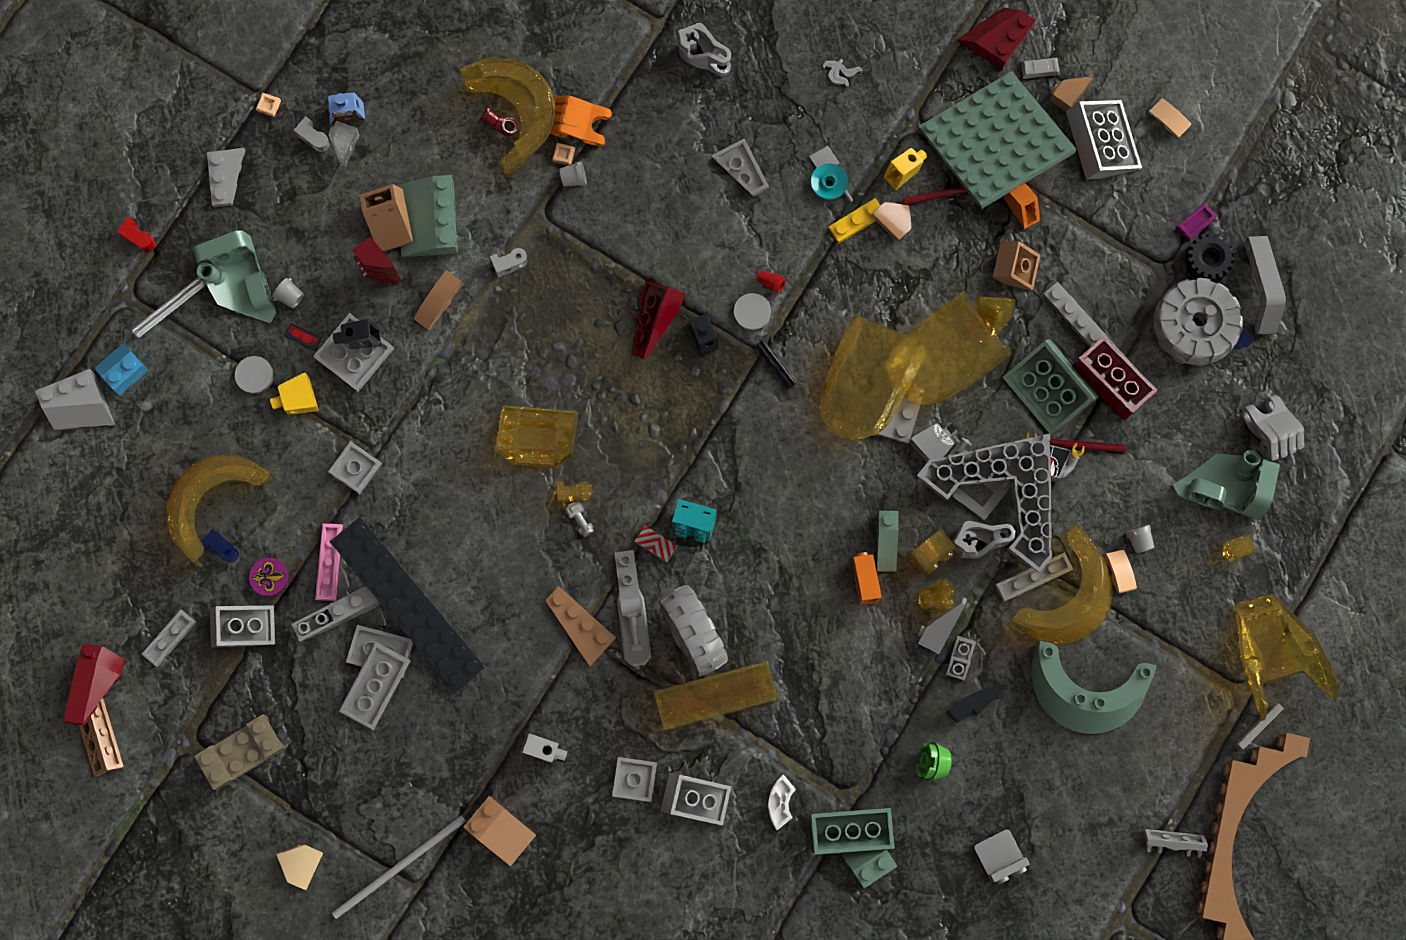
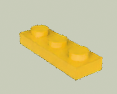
M875 198L830 225L828 229L839 244L875 222L876 220L871 215L881 205Z

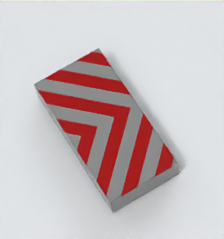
M646 525L635 540V543L666 563L677 548V545Z

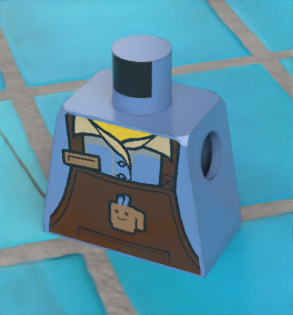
M339 93L328 96L330 125L365 120L363 101L355 93Z

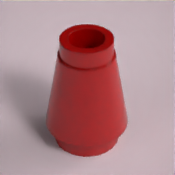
M762 270L756 278L757 281L774 293H780L786 282L782 275Z

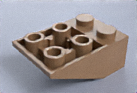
M391 184L359 195L363 215L372 237L383 252L413 242L403 189Z

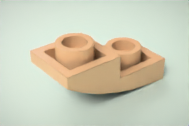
M1163 98L1149 111L1150 115L1164 124V127L1178 138L1191 126L1187 118Z
M1120 550L1107 553L1105 560L1112 572L1111 580L1118 594L1136 590V581L1125 551Z

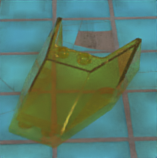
M1274 594L1254 598L1235 605L1240 659L1261 721L1266 719L1268 702L1263 693V684L1298 673L1306 674L1332 700H1337L1340 681L1317 637Z

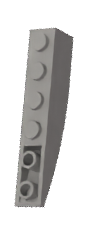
M365 586L292 623V626L301 642L349 621L381 605V603Z

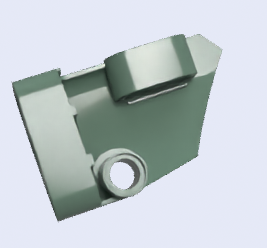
M238 230L193 247L198 265L197 275L204 280L217 305L271 323L276 315V310L267 279L260 269L250 235ZM211 269L210 274L206 276L207 271Z
M1252 450L1246 451L1243 456L1215 454L1199 468L1173 484L1172 487L1178 497L1213 509L1226 508L1261 520L1271 506L1280 464L1263 458L1260 459L1259 454Z

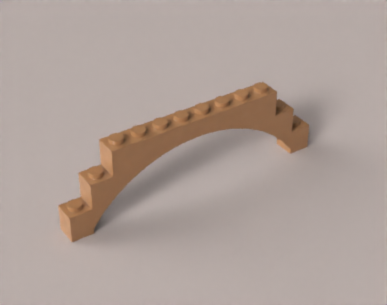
M1284 733L1278 737V751L1261 746L1255 747L1250 754V762L1252 764L1231 760L1224 765L1223 775H1225V779L1219 789L1221 800L1220 803H1217L1215 810L1218 816L1217 821L1212 826L1213 842L1209 843L1208 853H1210V857L1204 867L1206 878L1205 881H1202L1200 892L1203 894L1201 901L1199 900L1197 904L1199 918L1221 923L1216 933V937L1219 938L1218 940H1254L1239 911L1232 881L1234 838L1243 812L1256 791L1271 775L1297 758H1307L1310 738Z

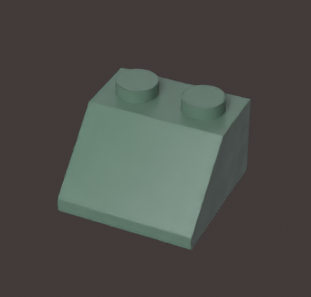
M887 849L843 852L841 854L862 888L869 886L897 867Z

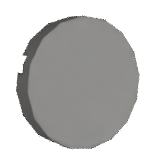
M745 294L735 303L734 317L737 324L743 329L756 331L765 327L769 322L771 307L767 299L760 294Z
M247 357L236 367L235 380L238 386L246 393L259 394L267 390L272 384L273 369L269 362L262 357Z

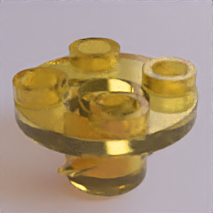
M940 579L936 584L919 592V605L923 610L936 611L938 615L954 604L952 598L955 595L956 589L951 582H947L946 579Z

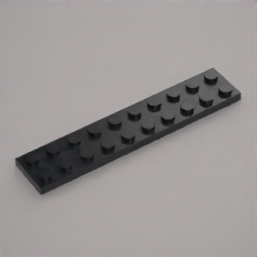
M361 517L329 541L454 692L485 668Z

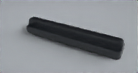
M764 340L760 341L756 345L758 351L788 389L796 385L794 378Z

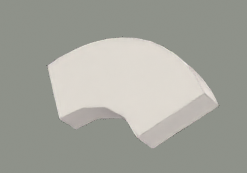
M784 774L774 784L768 802L770 819L776 830L792 819L788 803L795 788Z

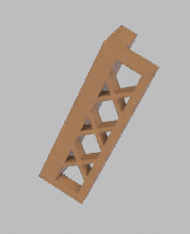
M102 698L97 704V709L84 726L79 725L94 777L124 767L104 699Z

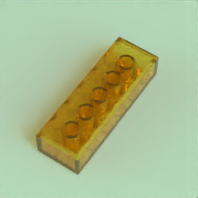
M768 661L654 692L664 732L778 701Z

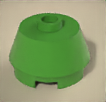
M935 742L923 743L918 750V754H921L920 763L916 764L918 776L923 777L927 781L945 778L951 768L950 751Z

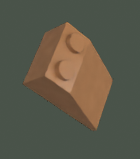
M491 796L485 800L464 825V828L510 866L536 836L535 833Z

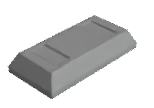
M1057 58L1021 61L1023 79L1060 75Z

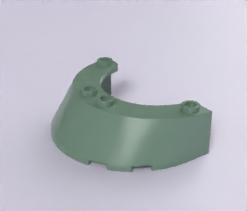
M1039 641L1035 644L1031 682L1041 708L1056 723L1078 733L1098 734L1120 727L1135 715L1144 701L1157 665L1148 663L1138 664L1130 678L1119 688L1108 692H1091L1077 686L1069 679L1062 668L1059 650L1055 644Z

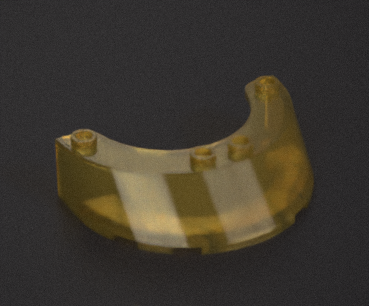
M491 57L462 67L460 72L464 84L470 93H492L507 99L516 108L520 116L521 132L519 139L514 142L513 149L501 161L502 168L507 176L523 166L549 136L554 124L555 102L551 88L537 70L535 71L527 63L517 59Z
M216 455L198 461L179 477L169 495L166 518L173 541L194 564L202 567L203 564L198 559L204 552V546L196 533L195 512L204 494L214 486L227 481H243L259 486L265 483L268 478L274 482L277 479L256 462L242 456Z
M1075 524L1067 532V542L1075 551V556L1079 558L1082 568L1081 584L1074 598L1063 607L1050 611H1040L1024 607L1008 623L1012 628L1037 642L1044 641L1063 645L1081 640L1101 625L1111 607L1113 582L1110 568L1092 540Z

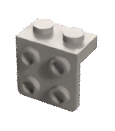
M1004 830L974 846L991 882L997 881L998 884L1009 880L1008 875L1014 872L1016 875H1019L1027 870L1026 866L1030 865L1027 857L1022 856L1009 830Z

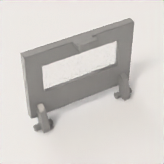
M962 438L963 444H957L948 456L968 452L964 448L966 445L970 447L972 444L968 439ZM1010 481L958 486L951 496L985 521L1012 485L1009 483Z

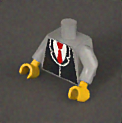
M1029 433L1025 435L1026 439L1029 438ZM1075 443L1072 448L1073 453H1071L1069 449L1050 445L1051 481L1058 482L1060 478H1065L1075 468L1079 456L1084 453V446L1081 451H1076L1077 443Z

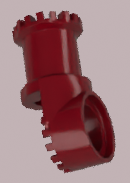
M487 106L479 119L481 122L485 121L494 130H497L504 136L506 135V137L513 135L518 129L515 119L506 118L503 115L499 116L490 110L489 106ZM510 123L513 126V131H507L504 124Z

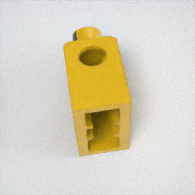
M910 148L891 161L883 178L896 191L918 173L924 162L923 160L927 158L926 153L922 149L915 152L914 149Z
M306 373L278 386L280 396L270 398L273 409L284 407L288 415L319 411L309 376Z

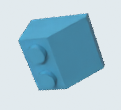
M124 343L95 367L100 376L119 395L124 393L149 371Z

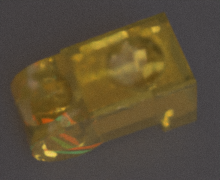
M564 481L556 482L559 504L586 501L593 495L592 486L588 482L583 481L572 486H565Z

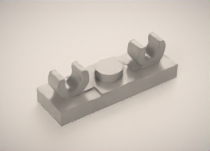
M1145 829L1144 832L1148 852L1151 851L1152 846H1157L1158 853L1162 852V847L1170 848L1174 851L1186 850L1187 856L1191 855V851L1197 850V857L1200 858L1202 851H1207L1208 844L1204 835Z

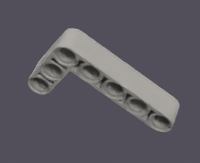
M1247 237L1246 252L1260 296V304L1254 324L1255 332L1257 335L1276 334L1286 304L1285 292L1268 237Z

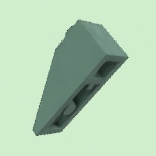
M879 511L877 514V572H896L899 511Z

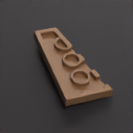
M559 586L546 599L547 604L591 667L614 642L616 637Z

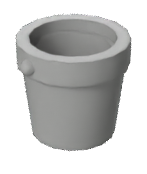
M582 161L560 168L564 187L587 185Z
M285 278L278 285L272 297L274 301H280L294 309L302 300L304 293L292 283L291 278Z
M1150 525L1126 532V536L1129 538L1136 554L1155 547Z

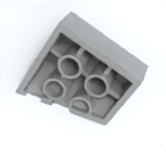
M90 369L35 391L41 408L54 430L115 425L97 376Z

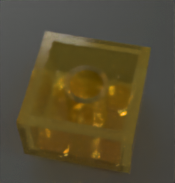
M941 529L913 550L907 559L921 577L925 573L929 576L939 567L938 564L940 562L945 564L952 558L956 547Z

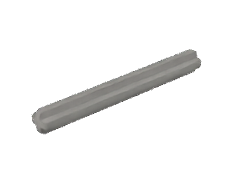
M197 277L132 328V333L137 338L141 337L206 285L204 280Z

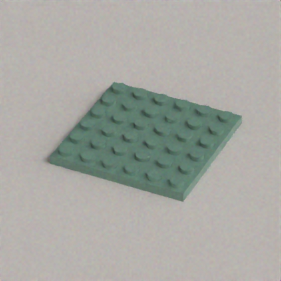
M1012 71L919 126V131L981 209L1076 153V148Z

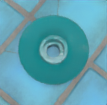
M823 164L813 172L811 186L819 197L828 200L836 199L845 193L848 187V176L844 169L836 164ZM830 181L833 185L827 186L826 182Z

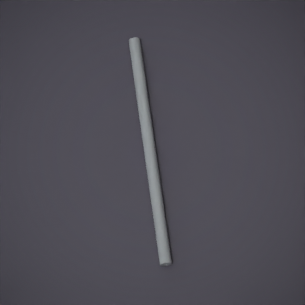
M462 815L333 911V916L336 919L464 824L466 822Z

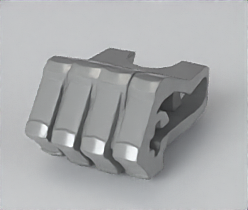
M696 23L678 31L677 43L681 59L686 63H690L697 68L709 70L719 76H725L730 72V50L717 42L702 23ZM700 47L702 49L703 54L697 55V53H699ZM717 65H726V69L720 70Z
M1272 395L1268 397L1265 404L1268 414L1261 413L1254 405L1243 407L1242 417L1252 433L1261 440L1258 450L1263 457L1273 461L1279 457L1284 458L1288 454L1295 453L1296 449L1304 448V428L1287 409L1279 396Z
M965 521L958 528L949 549L958 554L960 558H981L992 549L1007 546L1015 538V530L1009 524L991 526L973 521ZM974 539H978L987 545L981 551L976 552L975 545L977 540Z

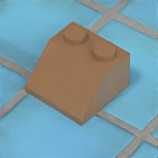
M1020 241L1001 242L993 278L1006 285L1033 290L1041 255Z

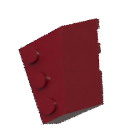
M1003 7L958 38L957 41L1000 70H1003L1033 29L1036 19L1022 10Z

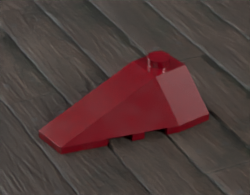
M648 280L645 281L639 304L642 307L641 314L637 315L639 329L635 333L632 355L645 360L648 358L679 312L685 293Z
M82 645L75 667L63 720L64 723L84 726L97 709V704L103 696L106 697L113 683L119 680L125 664L124 658L103 646Z

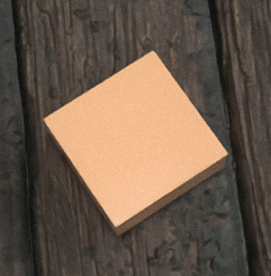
M262 93L256 110L257 112L275 117L281 100L280 98Z
M557 143L552 159L553 162L567 166L571 165L575 147Z

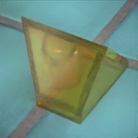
M977 297L975 315L992 342L1013 317L1015 299Z

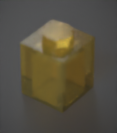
M1249 534L1222 544L1223 555L1226 559L1228 558L1229 562L1256 552Z

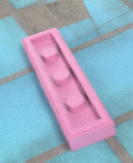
M322 523L316 601H336L340 554L329 541L342 531V524Z

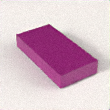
M1204 203L1179 224L1176 229L1189 242L1214 221L1217 215Z

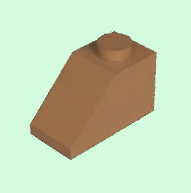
M1083 77L1063 80L1060 85L1056 84L1051 90L1052 97L1050 101L1066 112L1075 105L1085 92L1092 78Z

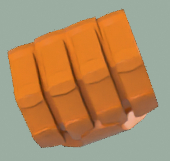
M573 96L554 97L553 103L556 105H551L550 113L552 114L548 115L547 122L551 124L547 125L546 132L563 139L567 138L568 135L573 136L586 144L603 146L605 144L603 135L593 131L592 123L599 119L609 120L612 116L610 109Z

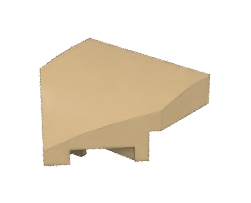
M297 845V847L280 852L276 856L286 881L306 890L323 852L307 845Z

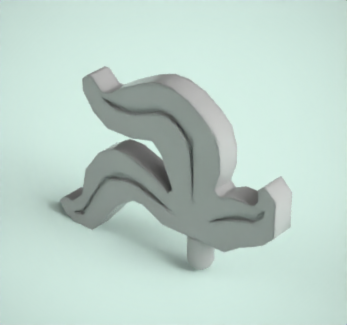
M840 59L838 62L825 61L823 69L825 67L831 69L828 77L836 85H845L846 88L849 86L848 80L839 76V71L847 78L855 76L858 72L862 73V68L860 67L846 69L841 64L843 59Z

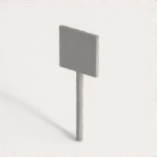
M829 146L809 156L816 168L827 163L840 164ZM846 190L844 194L846 195L848 200L852 202L853 199Z

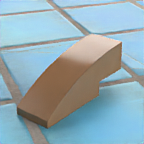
M446 270L422 303L414 320L429 331L451 304V299L462 287L461 280Z

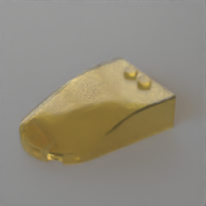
M962 291L896 343L889 356L888 374L894 389L904 399L918 405H934L954 396L988 374L1011 356V348L1009 346L1005 347L967 301L966 293Z
M854 314L837 347L820 396V413L826 426L837 436L848 440H864L863 438L880 433L891 421L927 354L922 342Z

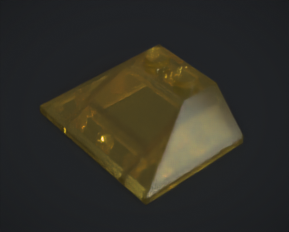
M503 405L495 451L515 465L554 468L573 455L578 411Z

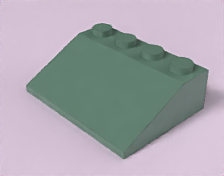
M452 175L431 176L398 185L404 192L413 238L412 243L401 246V257L458 254L455 193Z
M1050 339L1041 343L1002 377L1050 435L1057 432L1099 398Z

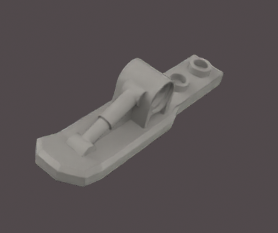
M634 550L616 552L615 561L619 584L617 606L624 660L633 667L644 666L652 656L644 597L638 587Z

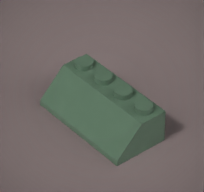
M891 808L810 815L815 855L895 848Z

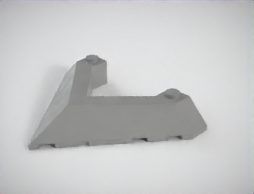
M1050 433L929 460L917 475L930 490L944 501L949 499L958 486L1011 481L1018 535L1006 550L1039 573L1052 558Z

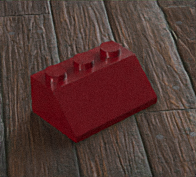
M369 237L352 250L355 254L353 259L365 278L369 276L372 281L401 283L393 264L372 237Z

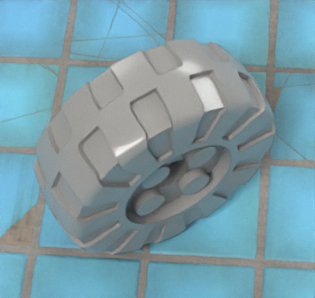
M1197 278V280L1191 281L1187 279L1170 288L1159 300L1154 312L1153 332L1156 334L1161 350L1164 353L1167 352L1174 361L1181 364H1191L1192 366H1205L1225 357L1238 342L1243 327V317L1240 313L1241 306L1237 298L1233 297L1229 289L1224 285L1211 282L1210 279Z
M688 585L673 589L659 599V605L676 644L682 650L698 676L713 672L728 661L726 650L721 638L715 631V626L711 619L708 618L706 610L698 600L697 595Z

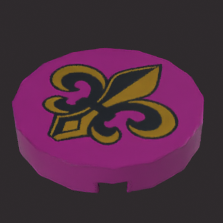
M275 558L259 560L253 565L249 574L250 585L254 591L268 597L281 593L287 586L289 579L287 568Z

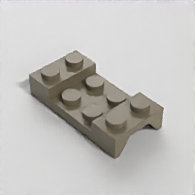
M262 714L247 723L244 728L216 745H211L194 757L213 790H219L286 748L277 738L268 717Z

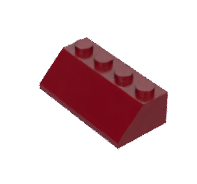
M1105 336L1099 339L1072 365L1124 421L1157 391Z

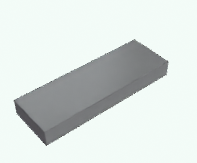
M180 609L145 649L142 655L158 667L197 622Z
M1280 704L1272 705L1234 744V747L1238 751L1244 750L1284 708Z

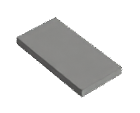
M375 642L339 712L374 730L411 660Z

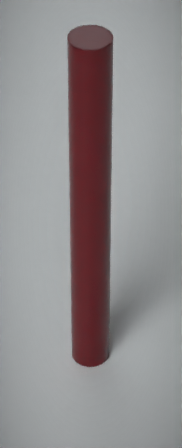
M958 186L903 198V204L909 205L968 191L964 186Z
M1050 439V445L1056 447L1073 448V445L1077 443V449H1082L1084 446V449L1123 453H1126L1127 448L1126 445Z

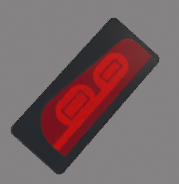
M292 323L284 335L314 351L318 349L323 339Z

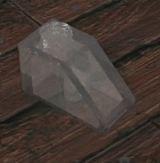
M336 121L335 125L331 126L328 135L342 167L346 168L360 134L357 128Z

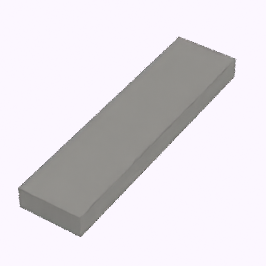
M1064 552L1051 558L1040 573L1030 568L995 584V587L1004 603L1072 571L1073 568Z

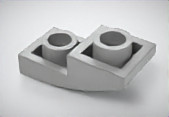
M960 636L956 637L946 675L965 681L976 641Z

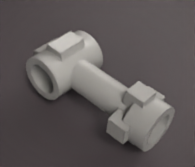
M573 502L567 505L565 511L570 519L573 517L576 519L580 526L578 530L580 535L584 537L591 535L594 532L591 523L587 524L581 513L584 512V509L580 502Z

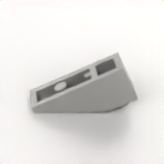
M963 597L932 618L926 627L922 625L917 635L920 637L918 644L939 654L967 599Z

